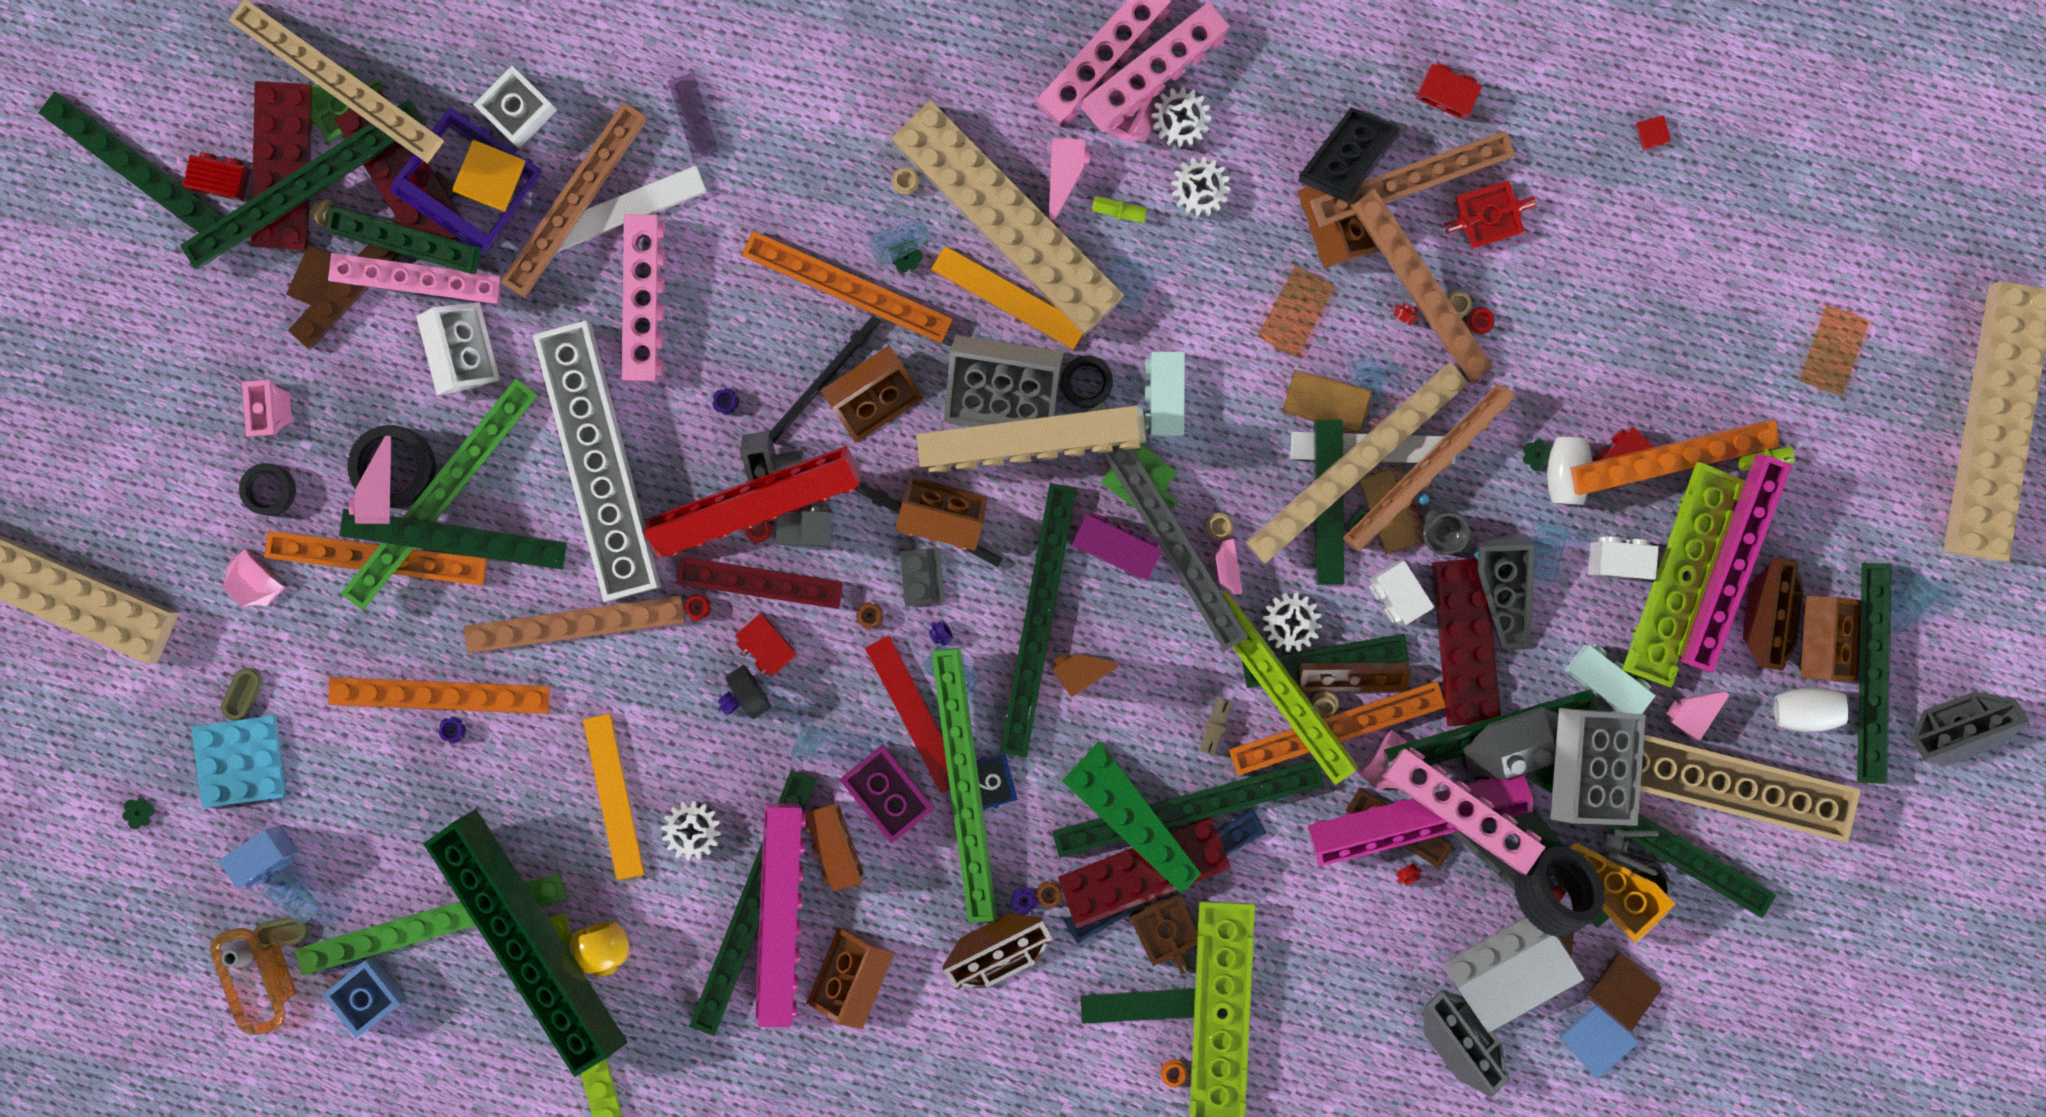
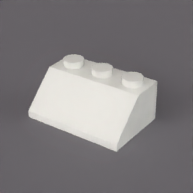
M480 302L433 307L416 316L437 395L462 392L500 381Z

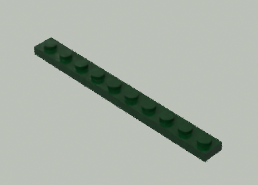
M408 99L397 106L423 126L427 124L413 100ZM370 123L180 246L193 268L199 270L398 142Z
M1054 483L1049 484L1000 753L1027 758L1076 487Z
M1315 759L1148 805L1168 829L1324 787L1319 763ZM1101 817L1052 830L1059 858L1124 840Z
M1555 764L1525 773V778L1553 793ZM1638 813V826L1604 824L1614 831L1616 829L1624 831H1658V836L1626 838L1762 919L1776 897V894Z
M791 769L778 803H798L802 807V811H805L817 779ZM763 841L689 1027L715 1036L759 927Z

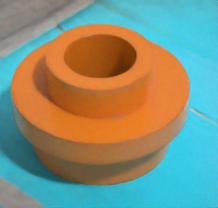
M1168 1060L1161 1067V1079L1169 1087H1180L1187 1080V1067L1180 1060ZM1173 1068L1179 1070V1075L1175 1078L1169 1076V1071Z

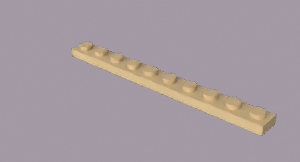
M243 0L229 18V21L427 164L444 141L439 136L249 1Z
M1452 363L1446 364L1245 543L1262 563H1267L1469 383Z

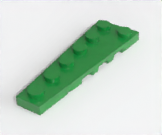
M1098 741L1062 782L1183 894L1201 875L1200 871L1109 752Z

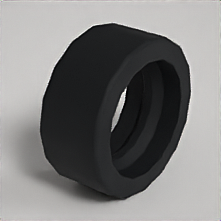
M1092 355L1079 356L1071 360L1065 367L1061 377V387L1066 399L1080 408H1093L1109 397L1113 386V375L1109 366L1102 359ZM1082 366L1096 368L1103 377L1102 389L1094 397H1080L1071 387L1073 373Z
M269 463L256 464L249 468L241 477L239 494L245 507L253 513L266 516L279 515L286 511L294 502L296 485L292 475L283 467ZM267 473L276 475L283 484L281 499L269 506L261 505L252 495L253 482L260 475Z
M745 665L740 666L725 676L730 689L749 717L755 719L771 708V704L762 688Z

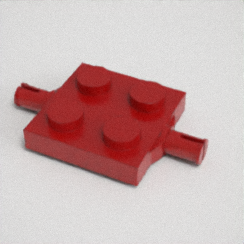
M1509 180L1455 197L1459 210V219L1444 222V228H1447L1445 230L1447 234L1462 229L1467 236L1471 250L1524 234L1525 230L1521 220L1522 211L1537 207L1536 201L1533 202L1535 197L1531 196L1518 200L1513 194Z

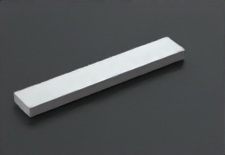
M693 166L586 209L557 252L624 226V214L652 215L707 193L698 167Z
M1291 432L1290 460H1314V432ZM1343 433V455L1367 434ZM1410 435L1381 462L1418 463L1445 436ZM1456 456L1452 459L1451 464H1455Z

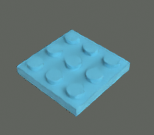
M276 715L191 727L202 808L286 797Z

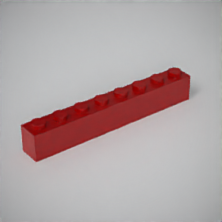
M844 446L647 518L643 533L658 559L665 556L671 557L678 554L681 550L699 547L706 541L715 538H724L731 532L739 529H749L756 523L764 520H774L781 514L789 511H799L806 505L814 502H824L836 494L849 493L855 490L856 487H859L861 472L848 446Z

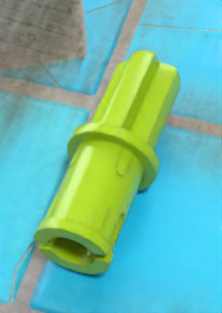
M1095 196L1092 211L1117 217L1116 220L1118 221L1121 218L1143 224L1147 207L1125 203L1124 199L1117 201Z
M1791 446L1773 450L1766 448L1765 451L1740 456L1737 459L1739 469L1746 471L1750 470L1755 454L1767 455L1793 464L1795 458L1790 457L1795 456V453Z

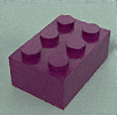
M1093 512L1092 516L1086 514L1071 546L1145 581L1148 580L1162 551L1157 548L1158 542L1146 536H1143L1140 540L1132 536L1133 530L1118 524L1116 528L1108 525V518Z
M884 743L839 779L891 844L935 809V805Z

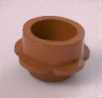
M863 603L860 606V610L857 611V621L862 623V627L873 629L874 626H879L882 623L883 610L876 603ZM868 613H872L873 617L868 618Z
M1044 881L1038 886L1039 890L1036 891V897L1043 907L1053 908L1055 904H1059L1062 901L1063 894L1058 883ZM1047 892H1051L1052 896L1048 897Z

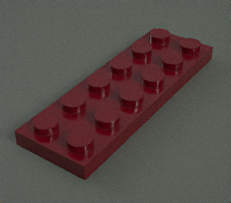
M255 81L252 199L311 162V84ZM310 199L251 236V247L306 250L309 241Z
M382 90L377 91L378 94L387 99ZM351 108L334 119L346 139L370 124L369 121ZM396 143L363 164L400 224L454 240L458 239V237L390 192L392 182L413 156L411 151ZM424 161L409 182L462 217L429 163L427 164Z
M1472 558L1431 562L1447 726L1470 725L1500 716L1501 709L1492 618L1478 574V560Z
M1211 817L1171 832L1173 838L1201 873L1193 883L1231 868ZM1134 848L1058 876L1076 928L1177 890Z

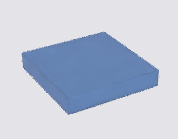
M1596 1004L1559 1035L1596 1079L1638 1044L1628 1031Z

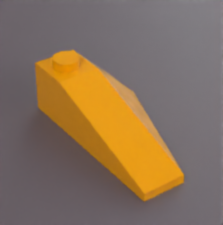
M1576 842L1569 847V849H1573L1585 857L1596 869L1605 893L1602 911L1635 945L1676 905L1656 883L1631 872L1629 869L1606 859L1602 855Z

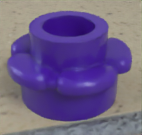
M730 388L720 389L713 395V408L717 412H722L723 415H730L734 412L735 408H738L739 397ZM724 399H728L727 404L723 403Z
M944 620L931 623L932 629L929 630V635L935 644L940 643L942 646H946L948 641L953 639L949 626Z
M729 691L718 700L720 706L717 710L719 712L722 711L728 716L740 706V703L735 695Z
M458 717L445 718L439 725V735L443 741H449V743L454 744L458 743L461 737L465 736L466 727ZM451 727L455 729L453 733L450 732Z
M1028 887L1016 889L1011 900L1013 909L1018 910L1020 914H1029L1032 909H1036L1038 898L1035 897V891ZM1023 898L1027 899L1026 903L1022 902Z

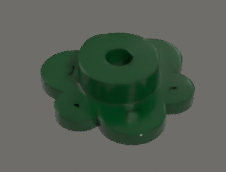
M913 244L907 247L901 245L895 249V256L892 257L891 261L896 265L898 272L905 273L909 269L915 270L918 267L917 263L922 260L923 254L920 250H916Z
M1540 439L1535 440L1534 443L1525 444L1523 446V453L1525 454L1523 462L1527 465L1530 464L1533 471L1542 470L1544 466H1548L1552 446L1544 444Z
M144 798L130 799L124 804L125 812H123L122 818L128 821L131 829H138L142 825L147 826L150 824V817L153 816L155 810L152 805L146 804Z

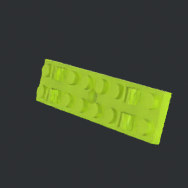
M1696 462L1684 497L1681 496L1680 500L1682 503L1678 505L1680 509L1656 573V579H1654L1638 626L1635 625L1634 630L1636 632L1632 633L1634 638L1622 668L1623 671L1672 688L1679 667L1676 665L1679 657L1684 656L1694 622L1735 513L1732 511L1735 501H1739L1746 483L1745 480L1707 464ZM1685 571H1688V577L1684 581L1683 573Z
M1199 901L1189 1117H1245L1246 1114L1245 1099L1247 1092L1254 941L1253 927L1255 920L1254 903ZM1224 1008L1227 1010L1225 1018L1217 1016L1219 1009Z

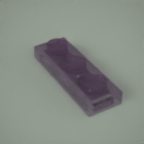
M694 73L668 80L667 82L693 160L720 152Z

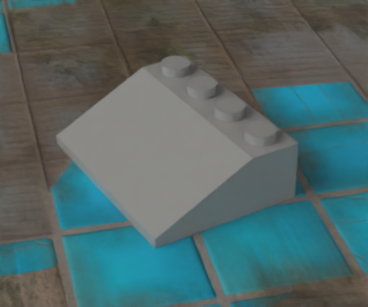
M955 335L950 350L944 422L974 427L1055 416L1064 352Z
M1559 708L1551 820L1577 824L1638 826L1645 714Z
M1525 915L1444 961V966L1457 988L1488 1033L1585 980L1561 938L1550 936L1538 930L1537 927L1529 922Z

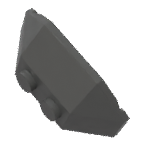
M1972 692L1923 710L1911 740L1925 762L1951 765L2001 746L2027 726L2030 721L2016 699L2008 697L2005 699L1996 695Z
M1539 707L1490 723L1476 736L1471 745L1468 744L1463 749L1467 772L1471 775L1507 780L1555 764L1559 713Z
M1445 990L1439 991L1424 1006V1035L1457 1080L1489 1097L1494 1096L1509 1080L1508 1072L1505 1071V1057L1501 1041L1493 1031L1489 1033L1486 1031L1463 996L1449 993Z

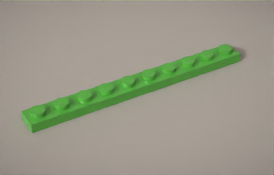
M515 379L403 518L436 522L538 395L518 379ZM381 543L340 594L363 611L414 547Z
M961 648L931 651L968 922H992L997 920L998 916Z
M561 872L524 882L540 907L568 898ZM458 901L305 945L294 950L301 975H306L475 926V923L462 903Z

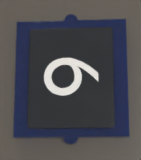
M1006 754L990 758L983 756L981 760L976 761L983 809L993 806L998 808L1001 804L1018 800Z

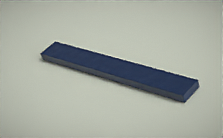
M1253 809L1216 830L1226 856L1267 833ZM1147 902L1076 928L1072 916L1065 919L1064 922L1079 945L1143 907Z

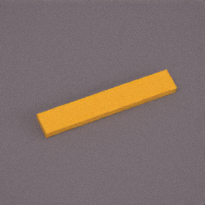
M946 246L943 247L931 268V271L1073 351L1082 336L1053 306Z
M610 713L583 719L616 879L622 880L644 875L645 870L612 715Z

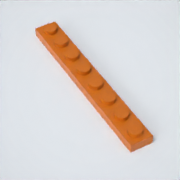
M753 230L741 255L748 260L941 345L953 321L952 318Z
M1769 419L1570 467L1575 494L1583 495L1694 468L1696 462L1711 464L1765 451L1766 448L1769 450L1780 447L1776 420Z
M268 531L264 558L360 570L380 545ZM413 549L393 574L484 586L487 559Z
M329 677L328 705L549 713L550 686Z
M1434 681L1324 717L1323 720L1337 739L1342 742L1445 708V702L1438 681ZM1293 728L1228 749L1237 776L1310 752Z

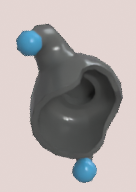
M1425 493L1420 494L1417 512L1425 523L1423 539L1428 549L1439 555L1458 553L1465 557L1475 556L1478 560V549L1469 541L1470 530L1465 519L1455 513L1440 512L1430 501L1429 495Z

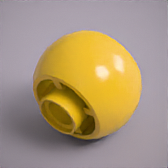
M607 921L574 932L569 940L568 949L584 974L593 973L594 977L597 978L617 972V966L624 963L629 955L630 945L629 938L622 926L616 921Z

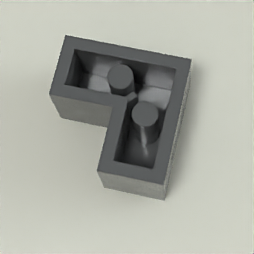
M770 431L742 436L740 453L748 481L805 461L803 450L776 454Z
M809 506V512H800L799 510L781 514L776 522V545L833 546L834 513L827 512V507Z

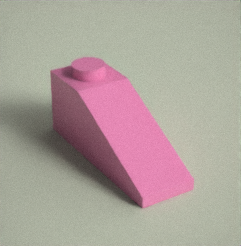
M1052 138L1049 220L1053 224L1082 175L1084 164H1089L1090 148L1085 147V139Z
M391 436L384 437L355 489V498H349V515H355V523L390 524Z

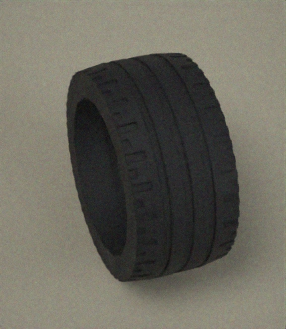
M384 425L368 430L356 440L349 453L347 471L352 486L356 489L367 469L368 458L372 450L382 442L385 436H391V440H399L409 445L414 451L417 459V474L412 484L404 491L390 494V508H402L414 504L436 475V461L431 447L418 433L401 426Z
M1555 846L1542 851L1526 875L1519 872L1516 875L1514 889L1520 909L1533 926L1550 936L1564 937L1579 931L1590 924L1604 907L1605 893L1599 874L1585 857L1568 847ZM1546 873L1557 878L1565 887L1571 898L1572 910L1563 906L1555 898L1548 885Z

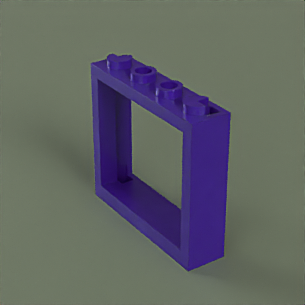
M449 107L431 130L434 134L442 138L446 131L451 128L471 143L472 140H475L526 161L520 176L527 181L509 204L506 212L501 215L488 235L409 182L424 162L415 154H413L392 182L390 192L465 243L482 247L481 254L485 255L538 183L542 170L532 164L533 160L529 158L524 159L518 155L510 144L506 142L501 143L496 140L488 129L482 126L477 127L470 122L466 114L463 113L461 115Z

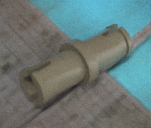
M1216 698L1211 717L1204 725L1207 728L1198 748L1199 751L1215 756L1220 737L1227 729L1224 726L1230 709L1233 706L1232 703Z

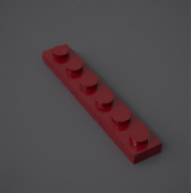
M680 557L676 584L834 609L840 608L843 582L685 557Z

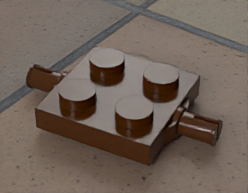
M1178 892L1166 898L1148 900L1141 910L1128 915L1152 966L1164 961L1174 960L1180 974L1185 973L1181 962L1186 971L1191 969L1184 954L1190 948L1197 946L1198 932Z

